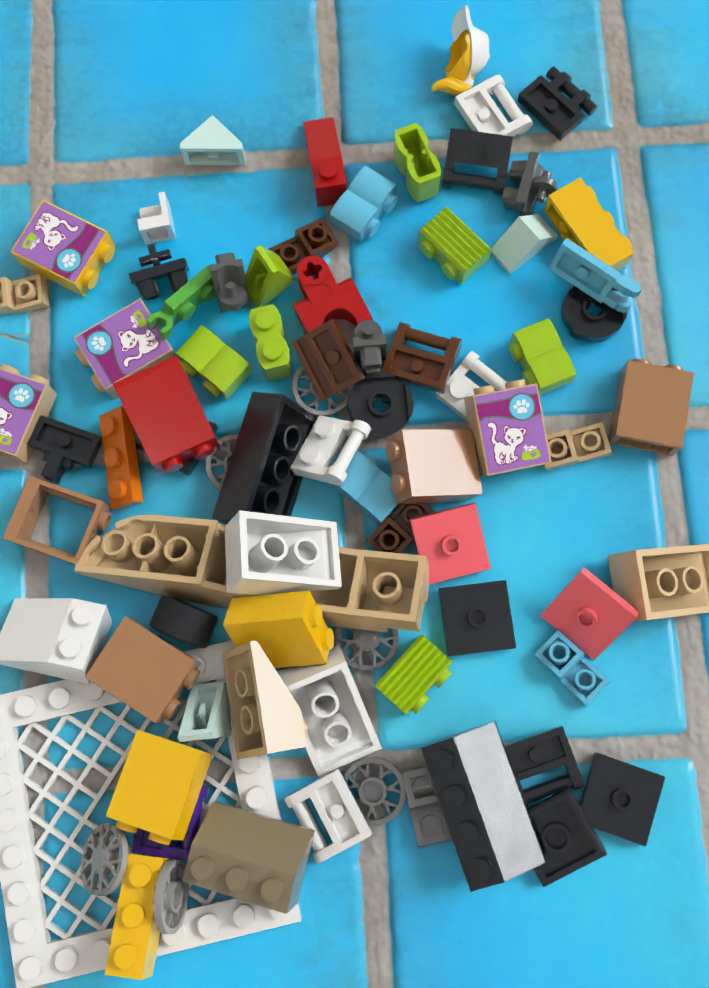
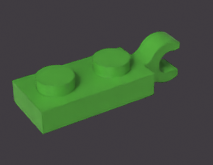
M207 265L165 300L164 307L160 311L148 317L147 328L149 330L155 325L164 326L160 330L161 340L169 338L172 334V328L181 320H188L202 302L207 303L215 296L210 266Z

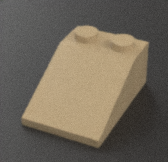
M709 544L640 549L608 555L613 591L639 611L638 617L633 622L709 613Z
M250 641L222 653L237 760L307 747V725L302 718L301 708L257 641Z

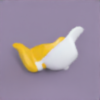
M468 5L463 6L454 17L452 23L453 43L450 46L451 59L445 69L446 78L436 81L431 87L432 92L442 91L458 96L471 89L475 75L483 70L490 58L489 37L484 31L473 26Z

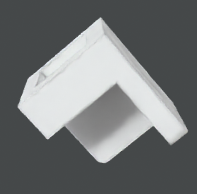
M165 191L158 193L160 205L144 207L139 210L138 228L146 245L176 239L171 207Z

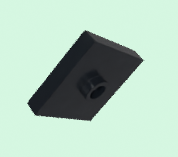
M506 580L438 589L447 657L516 648Z
M595 752L580 800V806L593 828L646 847L665 776Z
M570 787L527 808L546 858L545 863L533 868L543 887L607 855L605 847Z

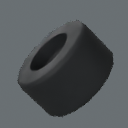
M162 595L149 625L151 628L169 637L199 648H206L218 622V617L181 600Z

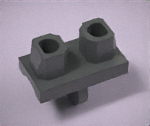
M530 152L527 160L512 161L511 181L521 183L519 188H504L502 202L505 208L518 210L520 216L532 215L535 201L543 203L545 197L557 191L558 188L557 183L551 179L552 172L544 171V168L538 163L539 152Z
M232 252L216 255V263L210 264V270L220 313L226 312L229 309L238 311L240 307L250 308L251 303L242 259L235 260V255Z
M372 320L361 321L354 329V337H352L353 355L356 361L360 362L361 370L366 375L371 372L381 371V360L386 359L387 340L386 334H382L378 323Z

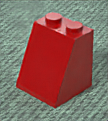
M177 355L113 383L115 391L152 466L159 473L163 471L165 473L174 472L183 466V462L194 457L196 459L205 458L214 452V448L220 446L194 387Z

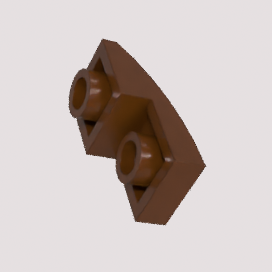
M321 218L297 229L295 237L273 246L269 250L278 254L294 275L297 273V266L302 259L312 255L322 258L338 246V241L324 218Z
M427 503L401 504L391 516L384 520L366 542L376 551L403 553L414 541L409 519L435 513L436 511Z

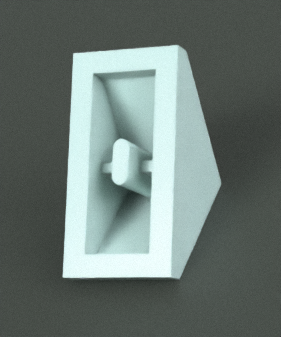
M213 115L180 142V151L185 165H246L242 142Z
M539 214L519 216L491 248V254L510 275L554 242L558 235Z
M226 682L194 684L191 687L177 736L179 742L231 736Z

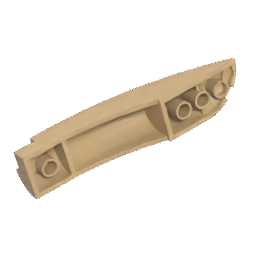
M147 514L129 517L114 523L116 527L102 537L97 535L85 548L74 568L77 574L225 609H228L231 598L257 596L227 593L226 525L219 523L218 520ZM339 547L342 587L335 590L310 591L316 604H319L322 609L326 625L388 632V628L420 632L424 604H427L429 589V564L427 556Z

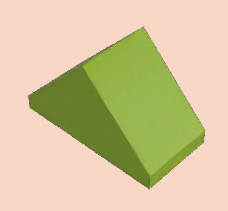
M261 245L255 247L245 277L249 298L255 307L258 308L266 306L296 279L278 254Z

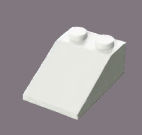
M239 510L225 526L227 593L267 595L307 590H335L342 587L336 522Z
M15 598L0 632V665L90 684L91 681L85 678V676L103 650L112 625V619L107 606L74 598Z
M340 645L334 646L329 650L326 664L284 667L277 670L282 681L301 708L302 718L307 725V747L305 748L318 776L382 749Z

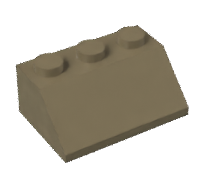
M214 801L191 844L182 881L287 914L298 904L315 830Z

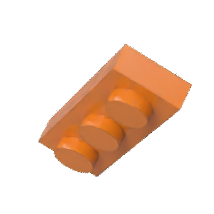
M120 406L100 415L99 418L111 510L121 511L143 503L133 425L124 407Z

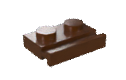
M335 319L329 320L291 342L321 401L365 378Z

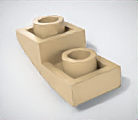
M36 274L14 281L5 276L0 278V315L29 312L49 307L47 278L43 275Z
M603 421L570 431V429L547 435L552 463L544 465L546 470H551L613 455Z

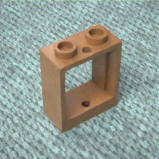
M29 476L3 535V539L76 565L88 544L97 535L101 536L102 531L105 532L108 529L112 520L111 507L104 501ZM48 495L94 510L76 555L30 539Z

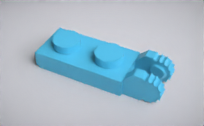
M568 238L562 242L548 267L551 271L598 302H604L622 313L628 312L632 305L627 296L629 298H636L642 290L637 281L635 282L629 276H620V272Z

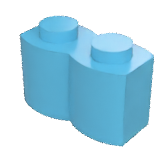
M365 165L355 176L348 190L342 194L330 212L331 224L360 243L367 236L372 238L380 226L379 218L385 212L389 214L397 203L396 184Z
M357 450L345 471L347 477L343 484L340 486L331 485L378 525H381L398 507L395 494L391 490L392 473L387 475L378 468L380 462L369 452L365 451L362 454Z

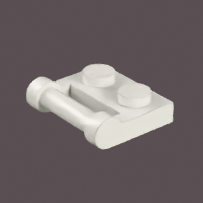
M495 75L455 97L454 105L472 131L506 136L522 135L532 127L533 121L528 115H524L506 90V82L501 75ZM489 94L496 96L512 119V122L508 123Z
M471 351L465 357L460 366L449 377L444 393L436 392L435 395L436 398L466 422H468L464 398L474 395L473 389L479 388V386L466 377L470 370L489 385H493L495 390L506 389V381L479 360L480 356L474 351Z
M319 415L290 468L297 476L334 485H342L347 477L345 471L361 441L367 439L371 427L361 420L350 422ZM346 437H349V438L347 439V441H346V443H345V445H344L342 451L340 452V454H339V456H338V458H337V460H336L334 466H333L332 463H333V461L335 460V458H336V456H337V454H338L340 448L342 447V445H343V443H344Z
M339 769L284 798L288 809L293 808L301 826L315 830L311 846L314 850L312 856L317 864L361 842L372 834ZM309 797L333 841L332 843H326L304 801Z

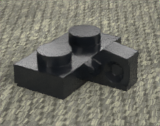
M41 415L27 444L33 449L44 452L42 459L46 461L41 476L45 480L59 484L66 469L71 470L74 463L91 469L102 445V437Z

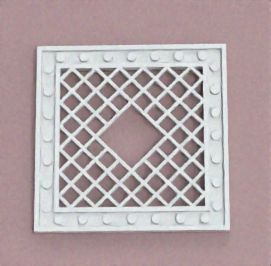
M232 640L210 645L206 648L184 651L201 662L197 668L201 673L195 684L215 680L216 682L225 681L222 653L236 648ZM65 679L0 695V882L16 988H31L106 969L114 927H108L116 914L118 900L116 901L108 895L95 896L91 894L83 909H80L66 898L76 883L84 887L80 874L81 865L75 873L60 862L70 847L83 854L84 847L76 842L75 839L84 825H87L92 830L99 826L90 820L89 817L124 765L133 742L132 740L126 751L113 743L111 739L118 728L122 725L134 734H136L137 730L145 732L151 720L146 718L140 729L124 720L132 709L130 706L126 705L120 716L107 709L105 706L122 703V701L92 681L90 684ZM178 698V701L183 706L173 721L165 718L164 723L170 727L163 738L169 739L174 730L179 732L180 726L178 723L184 715L188 699ZM229 708L231 736H227L232 760L218 751L226 737H220L214 748L202 740L189 741L186 745L192 747L196 743L213 754L211 761L214 757H217L231 766L221 783L206 774L204 780L217 789L207 804L202 803L203 811L200 816L199 827L212 802L216 801L221 791L237 801L235 805L237 808L241 807L244 810L282 820L268 754L237 760ZM95 709L86 724L71 715ZM101 712L116 721L106 737L91 728ZM61 717L52 732L38 723ZM67 720L82 729L72 745L57 736ZM28 725L19 738L17 727ZM33 728L48 737L38 753L24 744ZM87 733L102 742L92 758L77 749ZM53 741L68 750L58 766L43 757ZM107 746L122 755L112 772L97 762ZM21 750L34 758L26 772H24ZM73 754L88 764L78 780L63 770ZM39 762L54 772L44 788L29 778ZM92 768L108 777L98 793L83 784ZM233 772L235 773L239 795L225 786ZM59 776L74 785L64 801L49 792ZM27 785L39 793L31 808ZM79 789L94 799L84 815L69 806ZM44 798L60 807L50 823L35 814ZM64 811L80 821L70 837L55 827ZM32 820L45 829L37 843L35 841ZM50 833L65 842L56 859L40 849ZM128 845L129 854H137L131 853L132 848ZM38 857L51 865L43 879H41ZM56 869L72 879L62 895L46 885ZM189 884V895L202 904L186 909L182 925L175 934H162L160 932L156 957L300 922L302 915L299 901L297 905L285 914L234 897L212 901L217 892L212 891L209 897L205 898L191 888L192 884ZM44 893L57 901L48 917ZM96 897L113 907L103 924L87 914ZM61 906L77 915L68 932L52 922ZM82 920L97 929L73 935ZM50 930L60 936L61 939L51 941Z

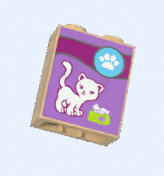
M141 298L73 337L79 347L74 352L85 368L90 365L95 373L90 377L100 394L106 391L113 400L118 397L113 383L176 356L167 339H160V328L158 325H155L151 330L147 328V320L151 314Z
M1 364L0 455L27 464L34 450L27 442L41 415L48 417L57 393L49 386L50 382L47 379L35 374H31L29 378L22 376L19 370L6 364Z
M525 379L506 382V389L494 391L493 385L474 388V395L464 398L469 429L473 431L480 476H489L552 463L537 383L526 385Z

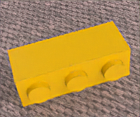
M581 177L548 195L543 211L563 240L568 238L617 271L627 266L634 254L629 239L621 235L614 225L612 215L608 211H604L597 201L594 190L587 186Z
M128 854V863L122 879L104 975L138 980L153 976L160 938V931L157 929L153 918L154 886H156L158 873L161 871L164 863L173 859Z

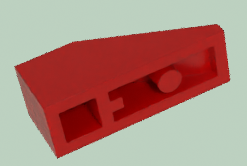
M333 117L305 121L303 126L317 207L334 205L347 190V182Z

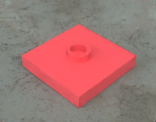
M476 503L409 519L417 555L427 556L429 585L491 569Z
M583 567L545 608L540 616L556 630H559L591 659L595 660L638 617L639 611Z

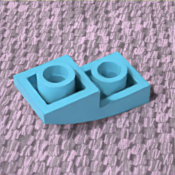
M559 630L534 654L549 672L585 707L610 683V680L584 657V653Z

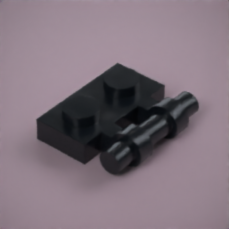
M553 66L546 74V77L551 80L550 83L540 75L519 93L517 101L561 141L582 122L584 114L580 111L581 109L591 116L598 106L591 100V95L586 90H580L571 82L572 78L565 71L561 73ZM563 91L571 100L569 101L560 92Z

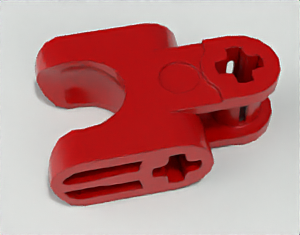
M308 256L300 261L297 266V276L304 299L293 303L292 306L305 334L331 319L347 320L355 328L361 321H373L351 278L336 283L328 264L319 256Z

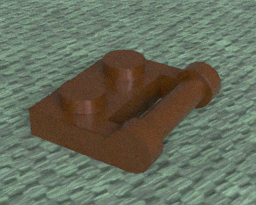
M400 322L381 371L397 376L396 379L399 381L444 393L455 360L459 355L462 339L453 336L451 339L412 329L410 324ZM407 341H411L446 352L443 357L408 347L404 344Z

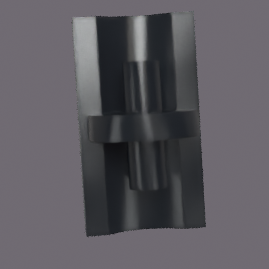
M153 243L148 245L150 254L139 257L141 267L150 264L154 266L129 274L131 283L138 287L143 299L149 300L161 296L157 279L168 276L173 292H176L188 282L187 271L190 269L185 258L161 264V261L172 258L170 250L166 249L157 252L156 246Z

